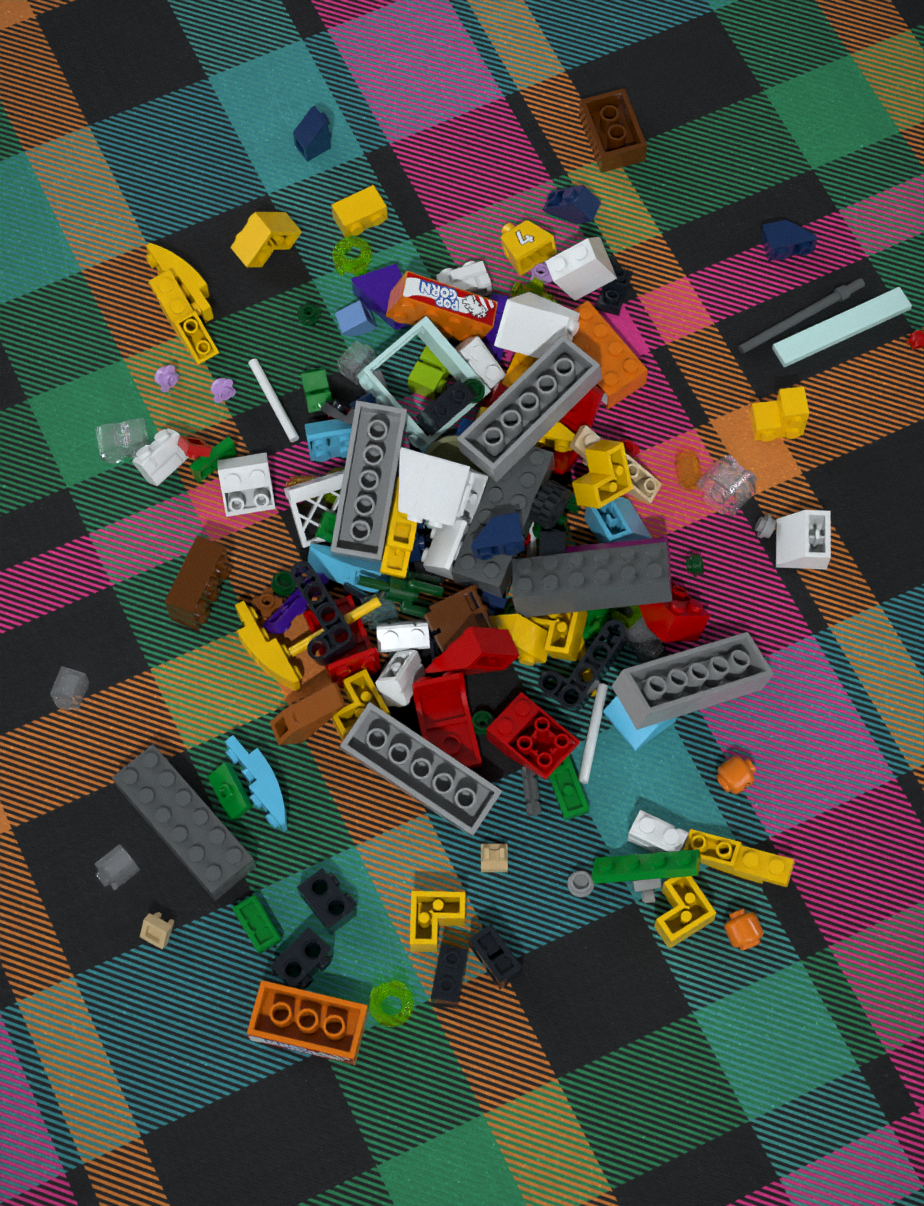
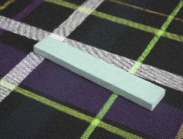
M897 287L773 344L772 349L783 367H787L909 311L912 305L901 288Z

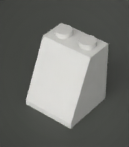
M600 237L587 238L545 261L553 282L575 301L617 279Z
M531 292L507 299L494 346L540 358L562 335L572 341L573 336L579 329L578 319L580 313Z
M401 447L398 511L408 514L407 519L414 522L422 523L423 519L428 520V525L443 528V524L454 526L470 466Z

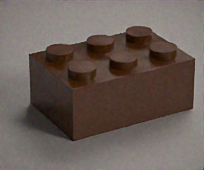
M625 88L580 100L579 118L601 173L646 160L647 144Z
M196 536L164 601L171 621L199 631L202 624L207 623L210 616L209 609L213 602H217L221 593L220 586L223 580L226 581L229 578L232 569L224 545Z

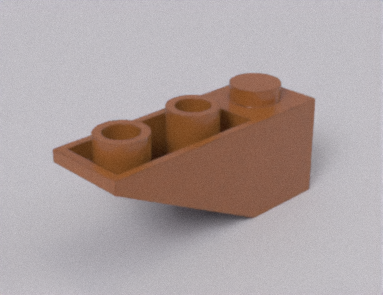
M332 683L291 705L270 721L278 745L303 743L346 706L337 683Z

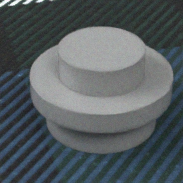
M766 514L758 519L755 530L758 531L757 537L769 538L773 533L776 520L770 514Z
M576 871L568 878L567 886L572 895L586 897L593 891L594 883L588 872Z

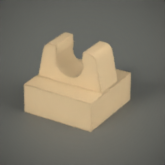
M481 844V872H508L507 844Z
M160 912L154 915L149 913L143 920L140 937L163 950L168 944L174 920L170 919L167 923L161 920L162 914Z

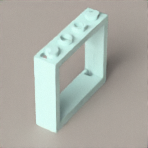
M427 316L357 375L360 385L366 391L371 392L376 398L377 404L402 408L372 372L418 335L456 380L460 379L463 383L467 379H477L484 385V397L491 392ZM469 403L433 436L429 435L428 437L406 413L404 432L409 436L411 444L423 451L477 403Z

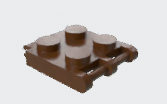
M476 584L429 606L431 612L423 615L431 632L439 628L441 630V633L434 636L441 653L448 648L449 644L455 642L468 627L486 628L480 616L481 613L489 628L495 627L498 629L497 626H493L487 613L489 609L487 605H483L476 591L478 589ZM471 592H472V594H473V596H474V598H475V600H476V603H477V605H478V607H479L478 609L476 608V606H475V604H474V601H473V599H472V597H471V595H470Z

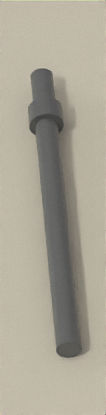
M859 278L846 286L841 285L834 289V293L738 346L740 352L744 354L837 301L842 302L850 298V294L865 286L863 279Z

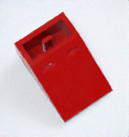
M672 580V601L638 605L647 628L662 642L698 641L711 616L703 609V605L700 602L693 600L683 587L678 586Z
M471 626L465 629L455 642L449 644L448 648L440 656L433 659L432 664L424 671L425 674L440 675L456 671L457 673H463L464 676L506 669L520 655L508 629Z
M522 692L487 728L488 741L506 756L544 780L580 744L576 737Z

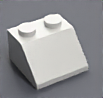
M455 520L454 526L443 524V528L433 527L430 536L433 539L430 548H425L421 559L424 562L423 566L426 571L454 580L451 571L469 530L468 522Z

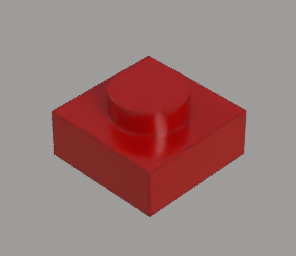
M179 436L177 445L184 451L186 456L195 459L199 458V456L209 457L211 447L203 439Z

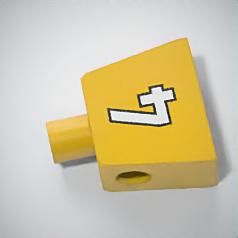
M524 221L516 227L512 223H507L502 228L503 235L500 239L503 252L519 276H522L537 264L543 263L557 254L554 236L530 221Z

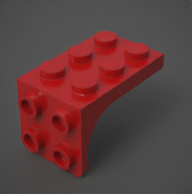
M594 386L558 422L575 435L580 426L586 425L591 429L605 391ZM550 447L541 448L554 452L556 465L553 474L563 475L581 458L573 449L572 451L559 452Z
M351 595L335 600L343 615L356 609ZM312 610L303 612L311 635L322 629ZM335 612L328 613L325 621L333 620ZM361 618L349 624L357 637L356 646L331 664L324 666L331 684L337 683V685L342 687L344 686V679L364 669L367 670L369 676L374 675L377 670L381 669L379 652L376 647L373 648ZM342 633L338 637V642L346 641L348 633ZM326 647L318 649L320 656L325 654Z
M450 671L444 673L442 677L419 678L412 684V690L422 737L467 768L481 767L482 760L468 706L463 673Z

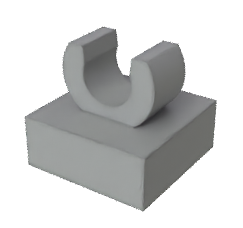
M660 879L630 881L633 891H641L644 903L655 902L653 889L661 887Z

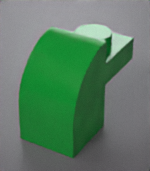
M325 368L300 372L308 412L321 411L320 409L326 401H332Z

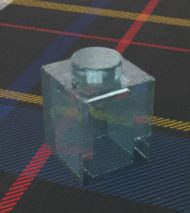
M385 591L360 599L361 605L377 596L382 604L361 617L362 623L367 622L369 631L377 629V623L391 624V622H398L396 606L393 601L384 599Z

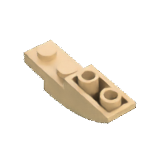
M583 425L578 429L569 447L584 458L582 463L588 467L584 449L600 441L602 438L588 426ZM626 454L633 489L627 492V494L647 504H651L662 483Z

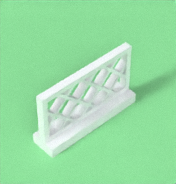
M344 470L284 488L303 548L310 546V543L317 544L326 541L319 537L306 540L304 531L309 522L319 526L318 523L310 520L317 506L337 516V513L334 511L339 504L340 493L337 494L334 491L342 487ZM331 493L337 496L331 510L319 504L324 494ZM317 497L316 501L311 500V498ZM307 500L314 505L308 516L305 517L299 514L296 503ZM300 517L303 518V519H305L303 525H302V522H301Z

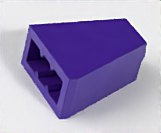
M397 263L351 278L354 295L390 327L397 330L412 326L406 323H397L393 319L386 317L391 290L402 278Z

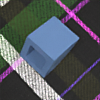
M361 300L335 313L341 332L344 335L357 336L377 329L371 309Z

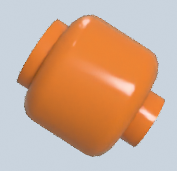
M735 755L718 766L716 779L726 793L731 792L737 795L755 782L753 773L756 772V769L749 758L743 760L740 756Z
M743 908L729 914L730 920L724 924V929L733 947H740V950L743 951L761 943L759 939L763 937L764 933L754 912L745 913Z

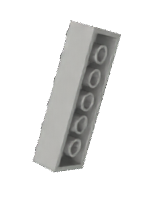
M562 335L457 438L460 452L495 482L499 481L602 379L600 364Z
M356 401L330 551L331 555L381 563L407 409Z
M745 632L623 669L612 685V688L638 730L760 691L774 673L750 634Z
M370 702L339 746L340 750L469 836L475 834L502 790Z

